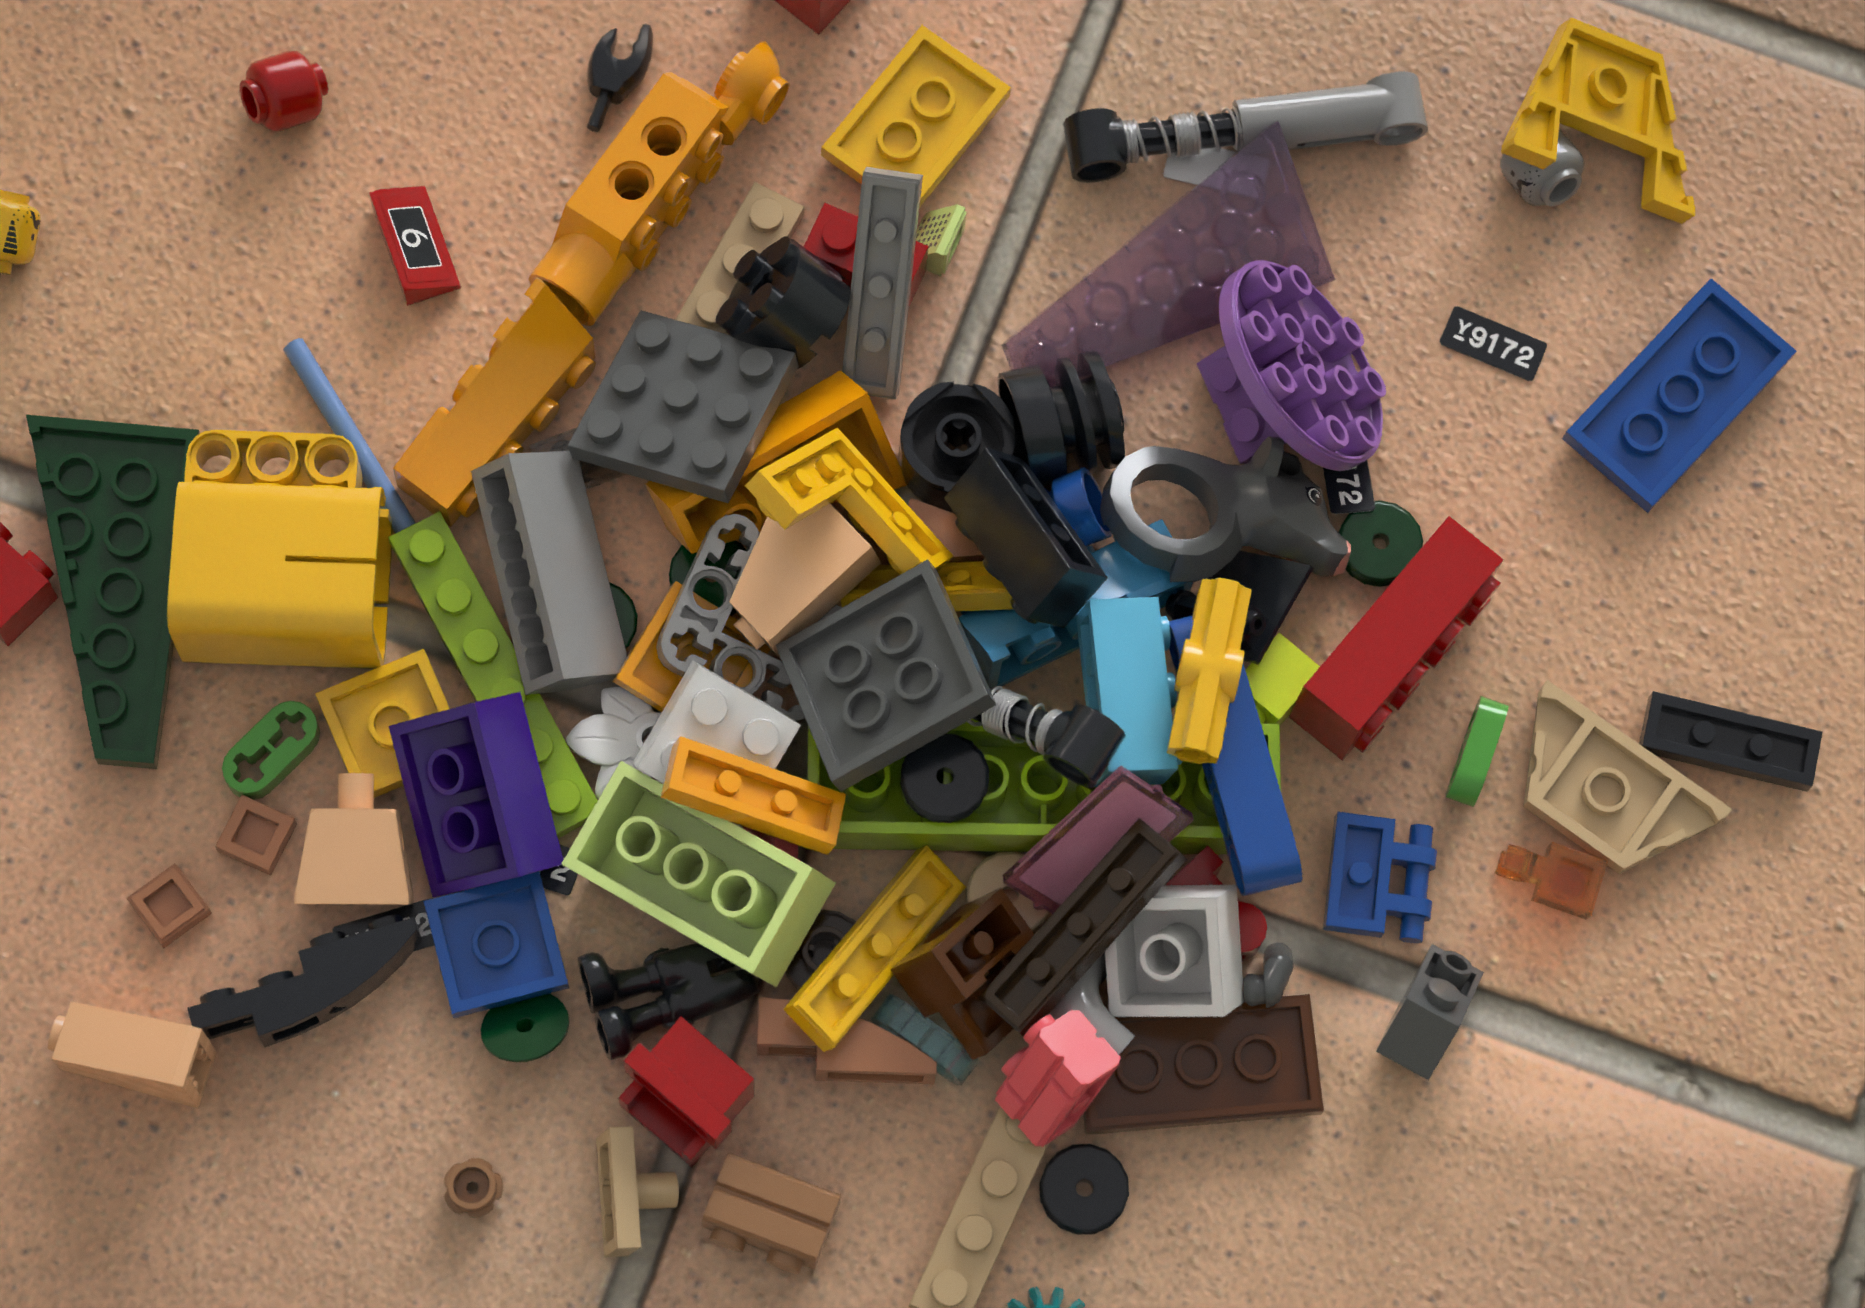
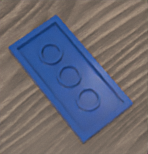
M1710 278L1566 431L1562 439L1649 513L1782 370L1797 351Z

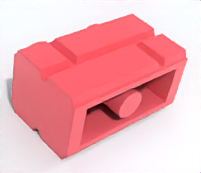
M1071 1010L1056 1020L1051 1015L1040 1019L1023 1037L1029 1046L1014 1054L1001 1069L1007 1078L996 1092L994 1100L1012 1120L1018 1119L1020 1121L1018 1127L1035 1147H1044L1074 1127L1120 1064L1121 1057L1103 1037L1097 1038L1095 1036L1097 1030L1080 1010Z

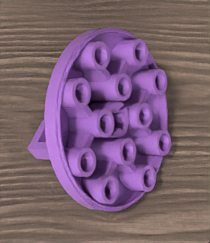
M1253 261L1232 273L1225 280L1219 298V320L1225 346L1198 362L1197 366L1213 403L1217 404L1224 420L1223 426L1239 463H1249L1256 450L1268 436L1282 438L1284 444L1287 443L1307 460L1323 468L1335 471L1352 469L1373 456L1382 436L1383 412L1380 398L1385 396L1386 387L1379 373L1370 367L1361 348L1364 344V337L1359 326L1349 317L1342 318L1323 294L1311 284L1304 270L1297 265L1287 268L1270 261ZM1351 353L1361 369L1359 372L1355 369Z

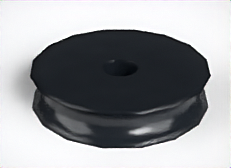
M946 733L906 755L902 764L900 787L906 803L919 816L933 822L953 823L969 817L981 806L988 791L989 768L983 753L972 741L957 734ZM941 772H948L952 775L953 781L949 784H942L937 780V775Z
M1073 1144L1058 1151L1046 1164L1039 1183L1040 1202L1047 1217L1060 1229L1077 1235L1096 1234L1111 1227L1124 1211L1129 1197L1128 1176L1121 1162L1107 1149L1093 1144ZM1080 1182H1087L1092 1187V1194L1087 1197L1080 1196L1076 1191V1185Z

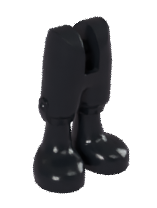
M699 943L674 949L659 948L644 960L642 967L627 970H613L598 953L591 952L578 957L579 971L591 1013H595L598 1036L609 1060L625 1057L632 1048V1042L642 1033L654 1027L662 1025L664 1028L670 1029L680 1017L694 1025L695 1021L747 1000L760 992L755 976L744 969L712 977L710 974L732 968L736 964ZM647 992L663 993L655 998V1001L636 1007L622 1009L615 1006L622 1001Z

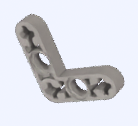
M738 514L725 515L712 524L706 532L658 637L656 648L658 658L663 666L682 677L692 660L702 666L707 662V660L692 654L683 661L675 657L678 648L670 643L671 637L679 639L686 632L694 636L692 646L708 654L713 650V643L721 646V651L714 657L709 669L723 677V662L727 657L734 655L744 657L752 666L753 676L748 686L741 688L753 695L764 681L766 668L774 672V675L767 683L778 688H785L791 682L781 660L722 633L733 609L729 601L759 536V530L754 522L746 516ZM733 528L741 532L739 541L746 546V551L737 550L729 558L725 567L727 570L737 572L735 578L722 568L706 566L704 564L706 557L714 564L720 560L725 549V542L719 539L718 535L719 533L726 535ZM709 578L721 585L724 592V600L718 609L706 610L697 605L693 597V589L698 580ZM768 689L762 693V701L785 713L797 722L805 718L800 705H795L788 711H785L781 708L783 698Z

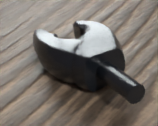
M643 24L637 41L632 45V54L626 59H617L612 55L617 43V28L607 32L594 47L588 63L587 80L589 91L593 96L597 97V101L587 124L589 130L600 132L610 103L620 104L644 79L653 50V32L650 25Z

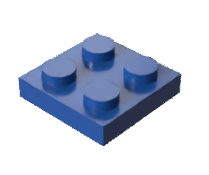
M539 871L424 901L453 1019L569 988Z

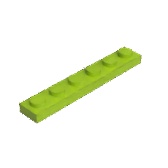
M439 511L388 537L394 553L475 702L521 692L557 837L560 838L583 826L598 800L541 695H525L514 646L441 512Z

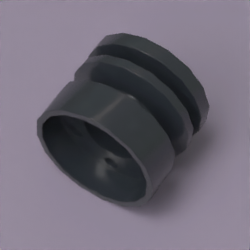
M1091 350L1079 353L1077 371L1068 357L1057 359L1055 365V386L1050 387L1039 365L1034 364L999 373L997 381L998 395L1007 405L1014 419L1016 435L1014 456L1023 458L1043 486L1052 484L1055 478L1067 474V453L1072 452L1080 469L1085 467L1091 474L1096 473L1097 454L1103 466L1109 470L1116 468L1125 458L1124 419L1120 400L1114 383L1109 378L1103 360L1097 351Z

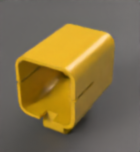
M209 430L195 436L191 441L186 453L184 482H178L176 490L167 603L169 634L182 662L375 669L384 665L388 607H374V603L389 604L392 547L388 537L392 535V521L389 509H380V506H385L386 503L384 489L382 487L362 488L363 477L358 455L353 444L345 437L321 433ZM222 455L231 459L230 464L221 472L209 473L203 470L206 461L213 456ZM280 457L289 461V466L280 474L268 475L261 472L262 466L272 458ZM338 459L348 464L344 473L337 477H326L319 473L321 467L330 460Z

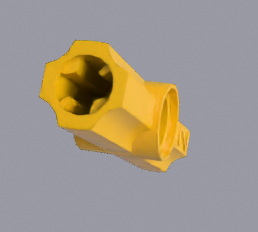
M1224 578L1202 579L1197 592L1190 638L1184 641L1174 691L1179 693L1167 748L1168 754L1177 757L1181 761L1195 764H1217L1222 750L1229 703H1234L1243 665L1244 651L1240 650L1252 591V589L1244 587L1238 581Z

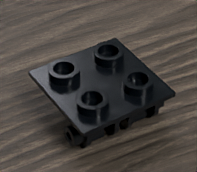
M1240 550L1230 563L1208 578L1234 580L1244 587L1252 589L1240 650L1244 651L1243 661L1259 665L1314 569L1311 565ZM1181 590L1176 594L1170 595L1165 605L1166 613L1171 616L1172 620L1193 616L1197 596L1187 590Z

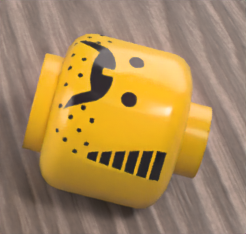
M0 190V274L11 275L13 264L25 265L33 260L41 217L37 209L29 206V196Z

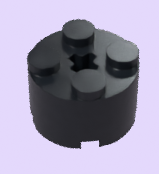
M784 236L768 246L760 254L755 250H750L739 260L733 274L734 278L738 281L728 300L719 309L716 315V324L724 329L726 333L740 341L760 347L779 348L794 352L799 369L817 355L810 347L821 334L830 340L837 331L849 305L851 296L850 286L842 281L845 278L839 272L794 239Z
M943 382L927 388L908 407L901 428L898 457L905 483L923 502L954 513L944 497L985 448L1014 456L1016 435L1013 416L1007 405L997 394L981 385L973 383L972 386L954 384V382ZM950 442L956 448L965 444L967 450L961 451L958 448L951 450L947 447V443Z

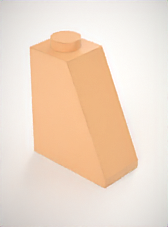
M831 504L826 505L785 530L777 521L767 517L729 601L740 616V619L734 626L756 650L766 644L777 657H780L775 645L818 622L878 567L881 562L872 546Z
M70 1002L66 1017L59 1015L56 1018L48 1040V1050L54 1051L51 1059L60 1070L194 1108H199L217 1053L204 1031L200 1028Z

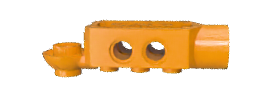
M765 41L758 43L748 54L742 51L734 56L719 78L714 92L716 98L672 72L663 73L566 203L552 246L528 278L530 284L533 283L536 277L539 278L553 291L582 325L593 326L634 271L638 269L643 272L651 264L660 247V243L657 240L668 225L676 228L682 222L692 204V199L689 197L699 183L702 182L707 185L715 177L724 160V156L721 155L724 145H733L751 120H755L761 125L767 124L782 105L788 93L790 83L780 76V67L776 56Z

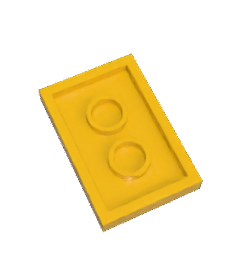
M921 25L821 146V156L861 185L863 171L866 167L923 175L920 198L921 207L1010 97L1011 87L931 30Z

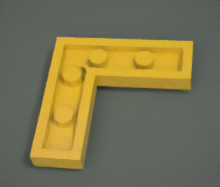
M838 427L762 468L745 485L756 498L760 510L770 519L777 521L784 530L833 501L838 500L848 511V516L854 526L863 533L868 534L887 554L888 562L892 568L900 575L927 559L938 572L953 557V554Z

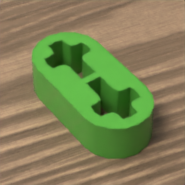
M1480 696L1468 725L1447 788L1446 798L1471 807L1475 806L1507 716L1508 705Z
M282 702L272 708L229 750L224 757L222 771L224 779L233 794L238 797L244 795L253 800L263 798L314 750L319 741L320 729L312 710L301 702ZM287 719L295 724L300 719L305 720L301 725L305 736L301 740L297 741L294 737L290 736L277 748L274 747L283 736L280 727L282 721ZM268 753L269 756L259 766L263 775L262 779L255 782L248 777L240 783L238 781L241 777L238 768L239 763L245 760L249 764H254L263 755Z

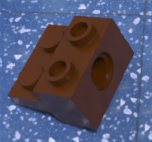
M999 888L959 907L890 970L923 1017L926 1018L939 1012L971 1059L975 1060L988 1054L1014 1029L979 996L1034 936V933L1003 889Z

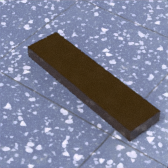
M1139 818L981 993L979 998L1024 1037L1026 1032L1035 1023L1053 1010L1187 859L1179 850Z

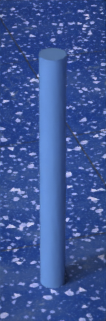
M298 338L288 343L283 351L333 433L345 437L356 449L362 470L363 482L367 488L382 487L384 489L386 503L385 506H380V509H389L393 531L397 533L415 524L416 522L305 341L302 338Z

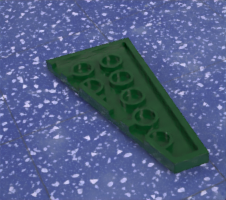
M26 415L37 462L36 468L39 483L42 487L48 517L47 523L63 602L66 607L71 631L70 637L73 652L76 657L82 686L81 692L94 757L97 763L102 765L157 769L174 647L168 630L167 603L176 490L178 482H184L188 446L195 436L200 434V431L197 429Z

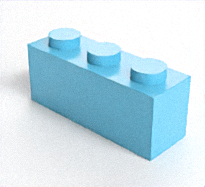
M1159 597L1089 599L1076 616L1085 704L1113 720L1126 735L1095 787L1113 786L1121 778H1126L1135 785L1164 784L1178 769V765L1182 763L1177 757L1167 753L1173 723L1171 708L1175 707L1177 701V691H1174L1176 678L1172 672H1167L1165 651H1168L1171 640L1169 620L1167 616L1160 615Z

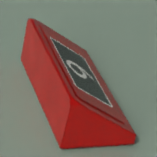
M426 187L389 188L369 192L372 208L407 306L461 289Z

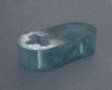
M889 994L871 1017L875 1025L908 1041L937 1062V1073L956 1085L961 1086L979 1063L978 1058L975 1060L971 1059L959 1040L929 1018H924L918 1010L897 996Z

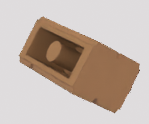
M728 1152L703 1214L702 1227L712 1231L709 1240L719 1246L742 1253L746 1244L769 1252L765 1260L767 1263L787 1272L799 1274L802 1265L815 1270L839 1208L841 1195Z

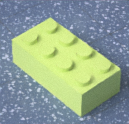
M620 761L564 858L562 865L751 974L777 987L836 882L730 821L661 798L664 784Z

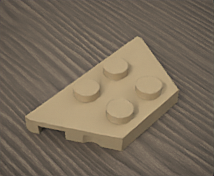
M1547 680L1538 692L1523 807L1618 874L1723 822L1732 811V808Z

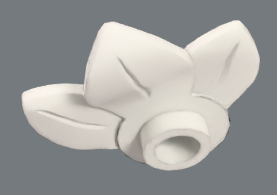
M622 687L603 689L601 692L603 714L592 715L581 720L566 737L567 745L576 754L593 764L601 766L595 787L597 799L600 798L620 761L637 769L633 761L644 744V737L651 732L661 715L660 712H654L651 705Z

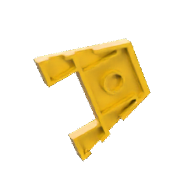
M1570 17L1558 26L1505 137L1501 153L1544 170L1556 161L1560 123L1644 157L1642 209L1680 224L1695 216L1696 208L1693 196L1685 197L1681 174L1687 171L1684 152L1675 148L1670 124L1677 119L1663 55Z

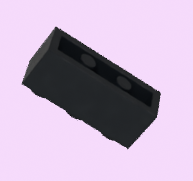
M985 448L944 497L957 517L955 520L957 528L976 544L985 557L982 561L984 567L993 577L1003 583L1012 597L1010 600L1012 608L1024 620L1032 624L1042 622L1065 628L1107 580L1106 574L1023 458Z

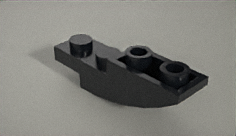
M389 915L370 922L367 925L369 930L346 937L344 932L336 931L315 937L310 941V948L298 951L304 974L294 976L292 971H281L262 977L258 980L259 987L236 993L234 988H223L206 993L199 998L201 1004L187 1008L191 1025L202 1029L208 1039L256 1026L258 1037L264 1047L291 1039L316 1028L356 1005L381 986L404 964L422 942L415 917L403 920L402 915Z

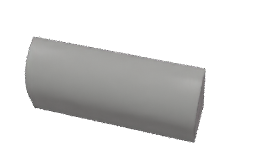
M570 451L508 453L472 470L471 474L525 695L570 690L614 679L627 659V653L579 460L573 459Z

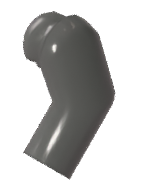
M1278 942L1269 945L1264 951V975L1248 974L1243 979L1245 1003L1249 1006L1266 1004V1008H1269L1279 1003L1283 996L1294 965L1291 949L1287 945Z

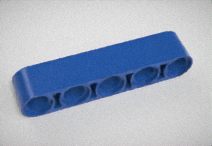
M1192 616L1169 621L1171 631L1169 651L1176 676L1184 641L1190 638L1193 623ZM1243 664L1234 703H1229L1226 718L1227 725L1217 764L1203 763L1202 767L1237 887L1242 896H1247L1302 882V867Z

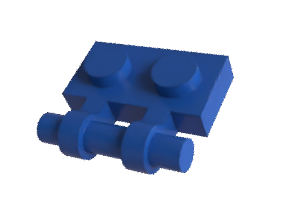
M1337 812L1334 817L1323 930L1381 938L1385 932L1387 915L1401 919L1399 940L1407 943H1422L1424 922L1431 920L1432 901L1427 899L1429 871L1436 869L1437 850L1432 848L1433 827L1424 824H1413L1410 826L1409 844L1393 842L1396 819ZM1391 865H1399L1406 868L1404 895L1388 893Z

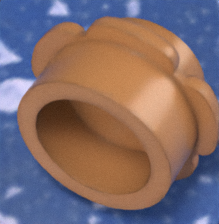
M470 1158L466 1162L453 1165L447 1171L444 1178V1185L447 1187V1192L444 1194L445 1201L448 1207L457 1214L465 1212L472 1218L485 1216L493 1210L494 1201L499 1200L502 1196L503 1182L501 1176L498 1173H494L492 1165L481 1158ZM470 1183H476L479 1186L478 1191L474 1194L467 1191V1186Z

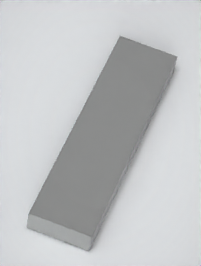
M866 167L862 176L842 372L863 388L869 396L896 400L900 389L923 175Z

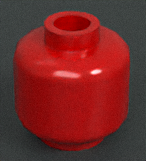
M285 51L253 62L246 71V80L240 83L239 91L243 107L250 120L255 124L261 123L270 131L277 132L316 119L322 110V96L328 94V83L324 71L318 63L311 64L298 51Z

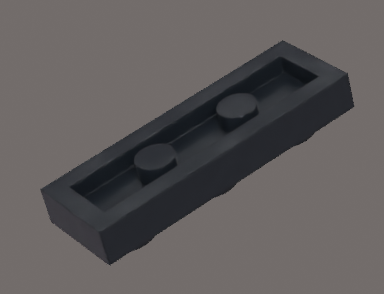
M1653 691L1648 697L1639 744L1659 757L1807 792L1813 786L1823 732Z

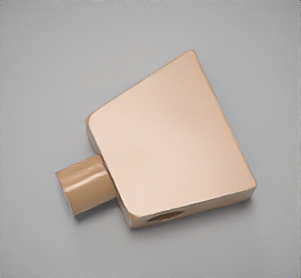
M338 773V809L311 808L296 884L294 904L413 905L414 895L400 810L374 809V774Z

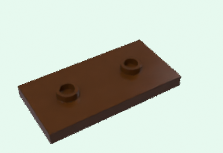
M1310 994L1282 996L1279 1003L1269 1008H1266V1004L1249 1006L1244 1000V1003L1225 1017H1114L1135 1037L1119 1054L1121 1057L1119 1066L1086 1109L1083 1116L1085 1135L1321 1115L1324 1112Z

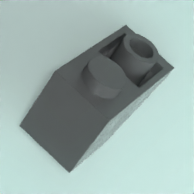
M1431 944L1390 1020L1376 1052L1429 1080L1460 1028L1484 972L1472 966L1469 960L1461 954L1453 951H1444Z

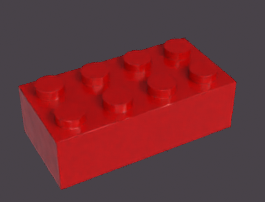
M1448 516L1306 682L1289 718L1342 761L1354 747L1364 753L1385 727L1383 724L1392 714L1393 710L1389 708L1390 704L1399 711L1420 686V680L1429 670L1425 663L1427 662L1435 668L1456 643L1455 639L1465 627L1461 620L1470 627L1488 606L1491 596L1501 584L1494 576L1504 559Z

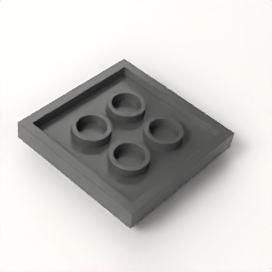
M640 310L568 444L571 456L576 460L729 503L799 367L796 354L779 348L752 345L738 340L729 334Z
M928 559L775 645L830 780L841 792L997 705L936 568Z

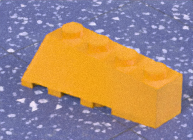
M537 277L524 293L532 300V303L517 322H513L506 317L493 335L496 341L489 352L490 359L484 367L481 364L470 365L458 381L459 384L452 395V400L456 403L450 411L444 407L438 408L393 467L397 487L433 514L440 511L450 527L461 515L467 518L479 508L471 471L508 453H523L524 447L521 444L534 429L541 432L553 421L560 408V404L557 402L570 387L575 390L579 389L595 369L593 337L553 291Z
M841 370L778 406L729 503L652 481L645 483L666 529L691 554L698 552L704 536L711 525L725 515L738 514L746 516L754 522L759 532H761L767 516L760 510L756 498L745 487L746 483L762 468L837 427L893 489L906 486L907 484L868 393ZM733 528L726 535L719 533L718 538L728 543L739 539L741 532Z

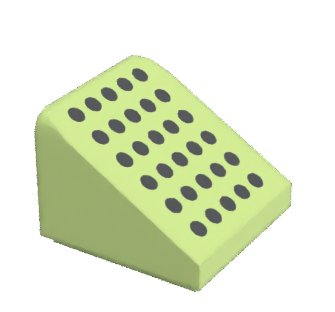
M958 204L930 211L922 218L917 229L916 241L929 246L926 271L939 276L942 273L945 274L964 233L967 214L965 207Z

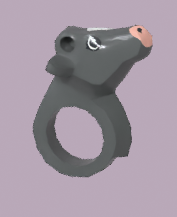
M1268 436L1256 450L1250 462L1243 465L1225 464L1213 458L1176 448L1145 447L1126 456L1112 472L1103 487L1100 505L1103 525L1108 526L1123 549L1142 563L1168 571L1170 573V582H1196L1212 577L1230 563L1243 546H1251L1270 554L1311 565L1314 568L1312 572L1320 576L1342 574L1348 564L1351 544L1330 523L1321 488L1304 474L1298 457L1284 451V441L1279 437ZM1165 480L1181 485L1193 493L1205 507L1210 522L1209 531L1194 539H1175L1158 533L1146 525L1135 511L1130 495L1131 489L1145 481Z

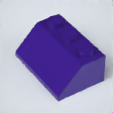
M521 692L473 702L389 726L432 898L562 865L563 856Z

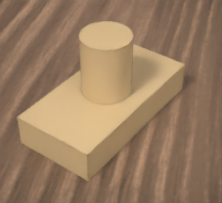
M633 1126L609 1127L596 1138L604 1258L628 1257L642 1247L639 1210L676 1208L679 1199V1185L675 1172L636 1173Z

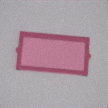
M1120 765L1002 875L1003 883L1033 901V906L1036 910L1045 909L1053 914L1139 818L1170 842L1194 820L1193 814L1166 796L1161 785L1155 784L1151 786Z

